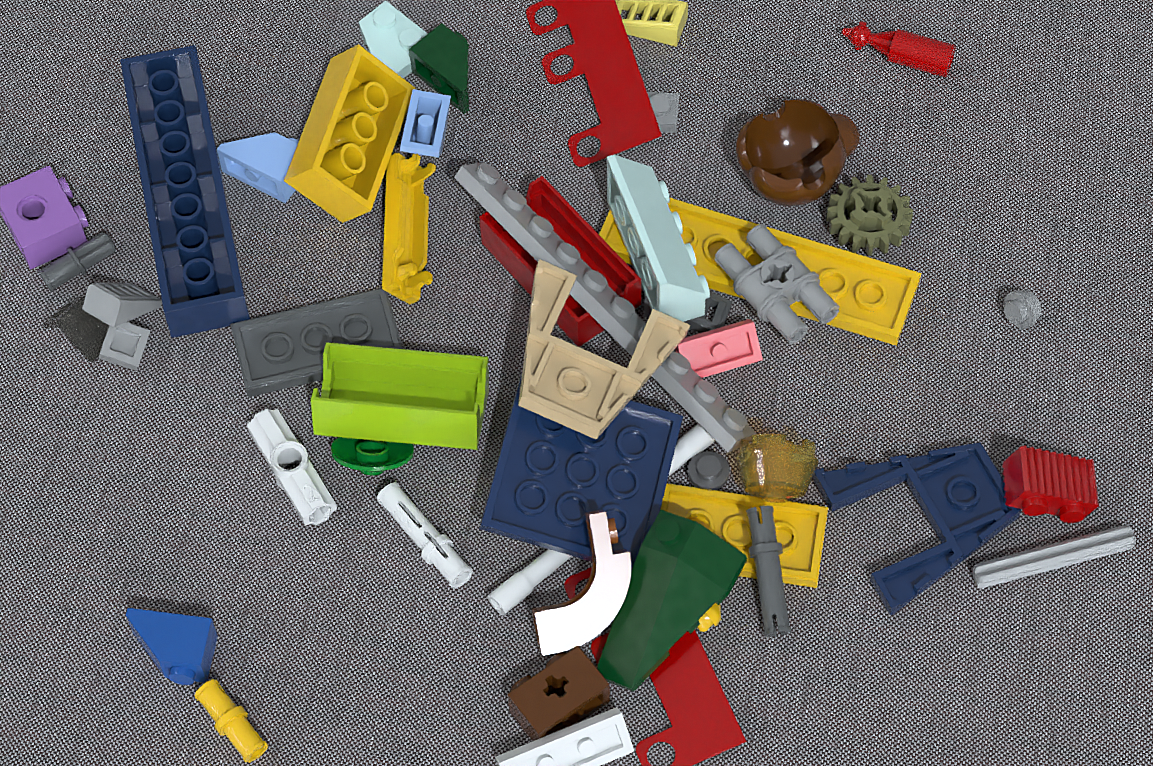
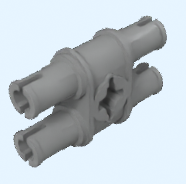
M764 224L755 226L746 237V242L764 260L760 264L752 266L732 243L724 245L715 254V262L734 281L735 293L739 296L742 295L757 311L756 314L760 320L770 321L790 345L800 341L808 331V326L789 307L796 301H801L822 325L833 320L839 313L840 306L819 285V275L814 271L811 272L796 256V250L789 246H783Z

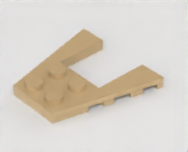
M539 259L534 272L518 406L597 439L685 338L690 325L652 309L628 367L625 368L551 335L577 275Z

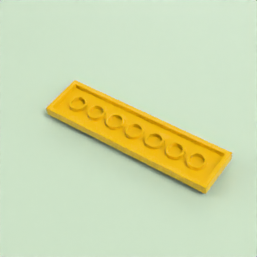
M670 198V202L667 204L670 211H676L680 217L683 234H681L684 244L690 243L696 257V266L694 268L697 275L705 276L709 289L745 299L742 295L739 296L735 293L734 281L714 259H716L715 254L721 247L732 243L752 266L763 262L764 260L746 242L747 234L759 224ZM610 210L599 235L626 263L633 265ZM767 227L783 246H789L796 250V256L811 272L814 271L819 275V285L840 306L837 316L826 323L827 325L897 346L922 273ZM796 301L789 306L796 315L819 322L801 301Z

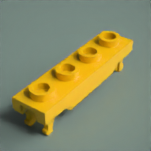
M394 153L391 155L386 168L382 289L411 305L421 298V288L423 285H430L433 281V275L429 271L422 272L427 264L429 197L424 194V180L436 171V165L428 163L427 167L422 168L419 166L421 156L418 154H412L411 158L406 159L400 153Z

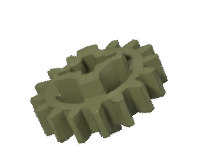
M867 175L866 182L860 183L856 177H852L850 187L842 183L838 185V193L831 194L826 221L830 222V234H839L838 244L840 246L850 242L852 243V253H856L860 247L866 248L867 255L872 256L874 248L879 247L886 254L888 253L889 243L897 247L901 245L902 237L908 236L910 233L913 209L909 208V196L900 197L901 186L899 184L889 188L887 187L888 178L884 177L879 183H874L872 175ZM845 209L848 210V216H847V217L850 218L849 220H847L846 217H845V215H844V210H845ZM891 210L894 212L895 221L892 220Z

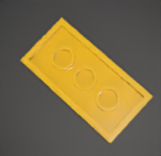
M666 484L660 510L698 522L745 554L748 559L739 574L741 577L757 579L754 558L749 556L748 548L752 546L746 510L756 507L762 524L760 506H772L774 508L773 516L777 542L782 544L783 553L779 555L783 583L817 588L828 507Z

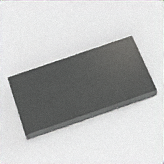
M382 288L230 324L248 398L323 380V352L326 342L403 349L388 292Z

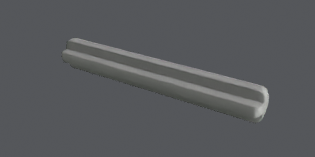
M1122 525L988 560L973 566V579L977 587L986 588L1119 553L1134 547V543H1136L1135 535L1129 525Z

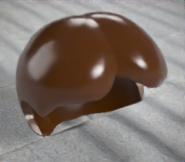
M784 100L781 108L776 112L768 115H763L764 112H759L750 118L741 127L737 136V161L742 172L751 181L759 195L777 205L798 206L812 203L821 198L833 186L844 168L846 158L856 150L860 142L858 127L851 118L843 114L829 113L822 105L812 100Z

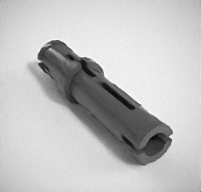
M760 506L763 521L761 524L759 511H757L756 507L746 510L752 546L748 549L750 558H754L764 636L777 637L776 618L778 631L781 633V636L788 635L792 631L789 625L779 555L783 553L782 544L777 542L773 516L774 508L772 506Z

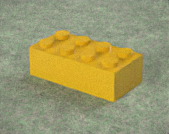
M359 44L332 57L284 182L342 223L370 212L406 116L412 90L415 87Z

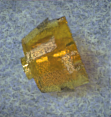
M783 434L752 435L751 444L748 440L741 439L740 453L735 456L745 492L762 497L763 501L770 503H785L787 499L805 496L819 464V460L815 458L816 444L808 439L802 440V446L795 445L794 442L786 440V435Z

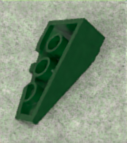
M660 510L641 545L631 572L625 600L615 616L597 666V670L606 681L634 692L670 655L669 649L686 632L691 634L700 625L698 620L714 603L719 605L730 594L748 559L746 555L698 522Z

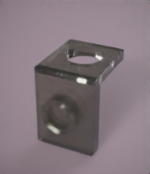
M85 296L72 298L42 325L46 329L58 327L88 362H93L99 357L109 325L82 309Z

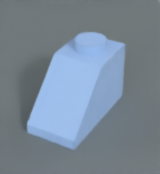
M412 90L400 151L437 158L441 156L451 96Z
M274 132L222 143L217 148L221 170L286 203L296 191L284 182L299 141L294 138L288 139Z

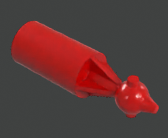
M859 22V25L853 28H843L841 33L850 39L856 50H861L862 47L870 44L888 58V62L944 78L949 73L956 50V45L901 29L871 33L865 22Z

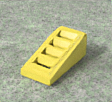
M615 0L620 15L622 10L629 11L627 19H622L627 35L677 47L688 19L687 2L678 0ZM637 13L642 14L641 20H634ZM650 17L656 18L655 21H649Z

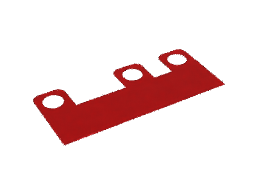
M543 0L528 7L526 15L531 31L535 35H542L564 25H569L574 43L546 54L542 59L547 81L553 85L585 74L601 122L600 125L574 134L569 138L568 146L576 166L584 167L662 136L615 0ZM544 6H552L558 13L556 20L548 26H540L535 22L536 12ZM560 55H568L574 61L572 70L565 75H555L550 68L552 61ZM587 136L598 138L601 144L597 154L592 157H582L577 152L579 141Z
M592 567L566 579L564 588L569 600L576 596L575 588L581 580L590 577ZM694 630L691 634L686 632L669 649L670 655L650 675L672 727L643 739L637 744L636 754L642 766H651L647 759V753L649 748L657 742H666L674 748L675 760L670 766H693L747 742L696 631ZM609 633L596 638L591 644V650L597 664L601 658Z

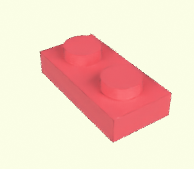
M751 319L686 337L675 348L677 353L687 358L691 368L701 378L763 360L755 324Z

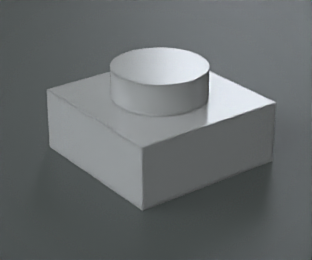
M647 92L660 132L677 133L680 93Z
M127 322L116 327L109 326L98 358L137 371L151 330Z

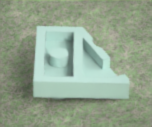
M386 0L359 21L360 32L365 45L369 49V53L402 78H405L412 72L409 49L428 33Z

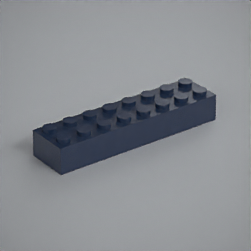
M196 45L120 59L163 310L171 338L228 327L232 323L249 320L250 316Z

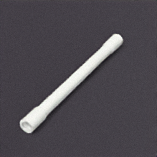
M699 423L678 439L669 476L716 441ZM547 549L522 571L513 574L487 596L489 602L498 613L505 615L533 591L534 587L572 556Z

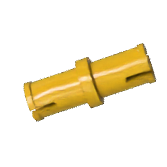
M212 679L203 684L196 691L194 697L216 722L215 730L221 736L226 735L241 754L245 763H251L258 759L267 750L268 744L247 720L248 713L242 706L235 705L220 686L217 679Z

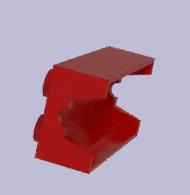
M543 176L532 181L529 184L525 198L527 205L538 216L548 220L554 228L553 231L565 243L574 246L579 251L580 258L592 270L601 273L606 278L607 285L619 297L628 300L635 309L641 305V278ZM488 211L479 216L481 243L532 296L534 272L538 262ZM569 294L556 324L580 347L605 329Z

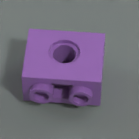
M50 165L0 187V214L30 270L68 253L66 249L69 247L74 250L87 242L83 228L88 227L89 224L80 205L72 207L69 200L73 198L68 183L64 177L57 179Z

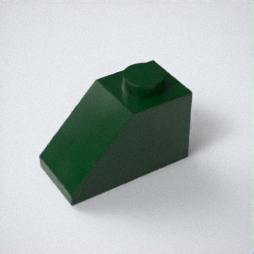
M441 23L409 49L412 73L438 94L451 96L450 103L465 114L469 111L470 107L469 44L461 33L453 32Z

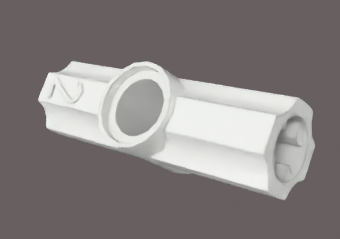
M265 409L255 414L252 421L247 424V429L273 471L277 485L285 491L305 526L309 524L318 525L329 519L330 515L337 509V506L311 464L306 448L297 441L278 409ZM299 464V466L294 469H284L287 465Z

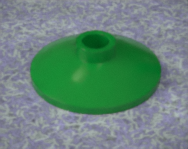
M338 437L331 445V456L337 463L359 470L361 473L370 476L380 475L386 470L401 467L408 463L414 455V446L408 443Z

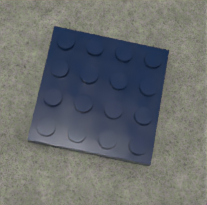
M521 372L479 529L592 562L585 512L602 509L606 512L607 519L614 518L616 523L618 543L611 544L612 551L621 549L630 551L632 572L641 545L661 509L683 416L630 400L597 439H594L518 406L522 378Z

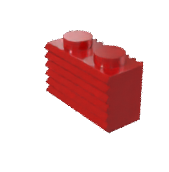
M1020 446L1003 462L1002 468H1004L1003 475L1005 476L1003 482L1005 483L1004 490L1006 491L1004 496L1006 498L1005 505L1022 509L1025 515L1039 516L1051 514L1059 516L1062 522L1076 523L1082 521L1099 506L1093 459L1087 460L1085 457H1072L1071 454H1057L1056 451L1049 452V450L1042 451L1041 448L1034 449V447Z

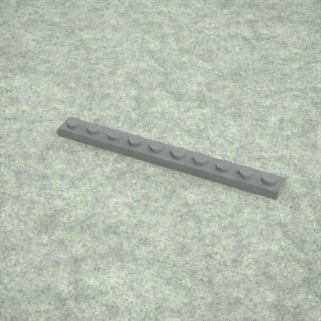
M485 162L462 165L454 178L537 262L541 259L577 275L570 295L632 356L646 325L635 313L634 306L628 300L619 297L607 285L606 278L598 271L592 270L580 258L579 251L574 246L565 243L553 231L552 224L545 218L538 216L527 205L525 197L519 192L512 190L500 178V173L496 168ZM673 351L652 375L727 452L748 445L757 434L748 425L745 416L731 408L719 396L716 387L703 380L691 368L690 362L683 355Z

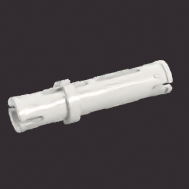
M393 482L385 486L377 496L378 502L385 507L400 527L422 550L421 557L427 564H434L452 588L464 585L471 578L473 571L452 548L453 542L446 534H440L402 491L398 483Z

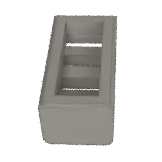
M93 283L88 286L82 309L109 326L116 327L161 308L162 300L133 283Z

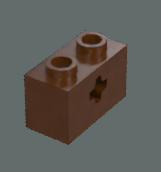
M577 646L568 653L563 651L556 654L548 661L546 668L535 676L528 675L518 680L512 686L510 693L507 694L509 712L530 739L535 741L583 721L609 703L610 684L581 648Z

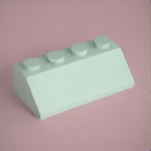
M617 155L608 156L607 203L636 274L641 278V286L645 296L647 295L651 311L655 309L682 322L704 316L705 299L710 298L708 283L705 276H698L694 268L696 266L694 250L690 243L684 244L681 237V234H683L682 223L676 211L671 212L667 204L670 202L665 182L657 180L653 168Z

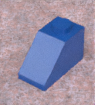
M127 608L126 618L134 636L165 678L181 685H191L194 681L203 683L208 681L218 638L212 618Z

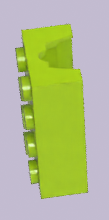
M326 342L323 352L321 397L319 396L318 388L313 389L311 397L314 435L477 450L489 394L488 357Z

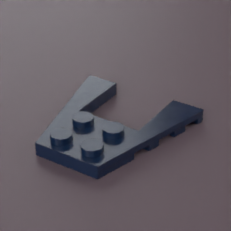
M981 442L928 451V455L907 458L906 455L890 457L887 462L866 465L864 461L846 464L844 469L825 472L824 468L813 471L812 479L831 512L906 481L942 544L871 574L870 581L890 616L898 612L1018 519L1022 510L1005 505V483Z

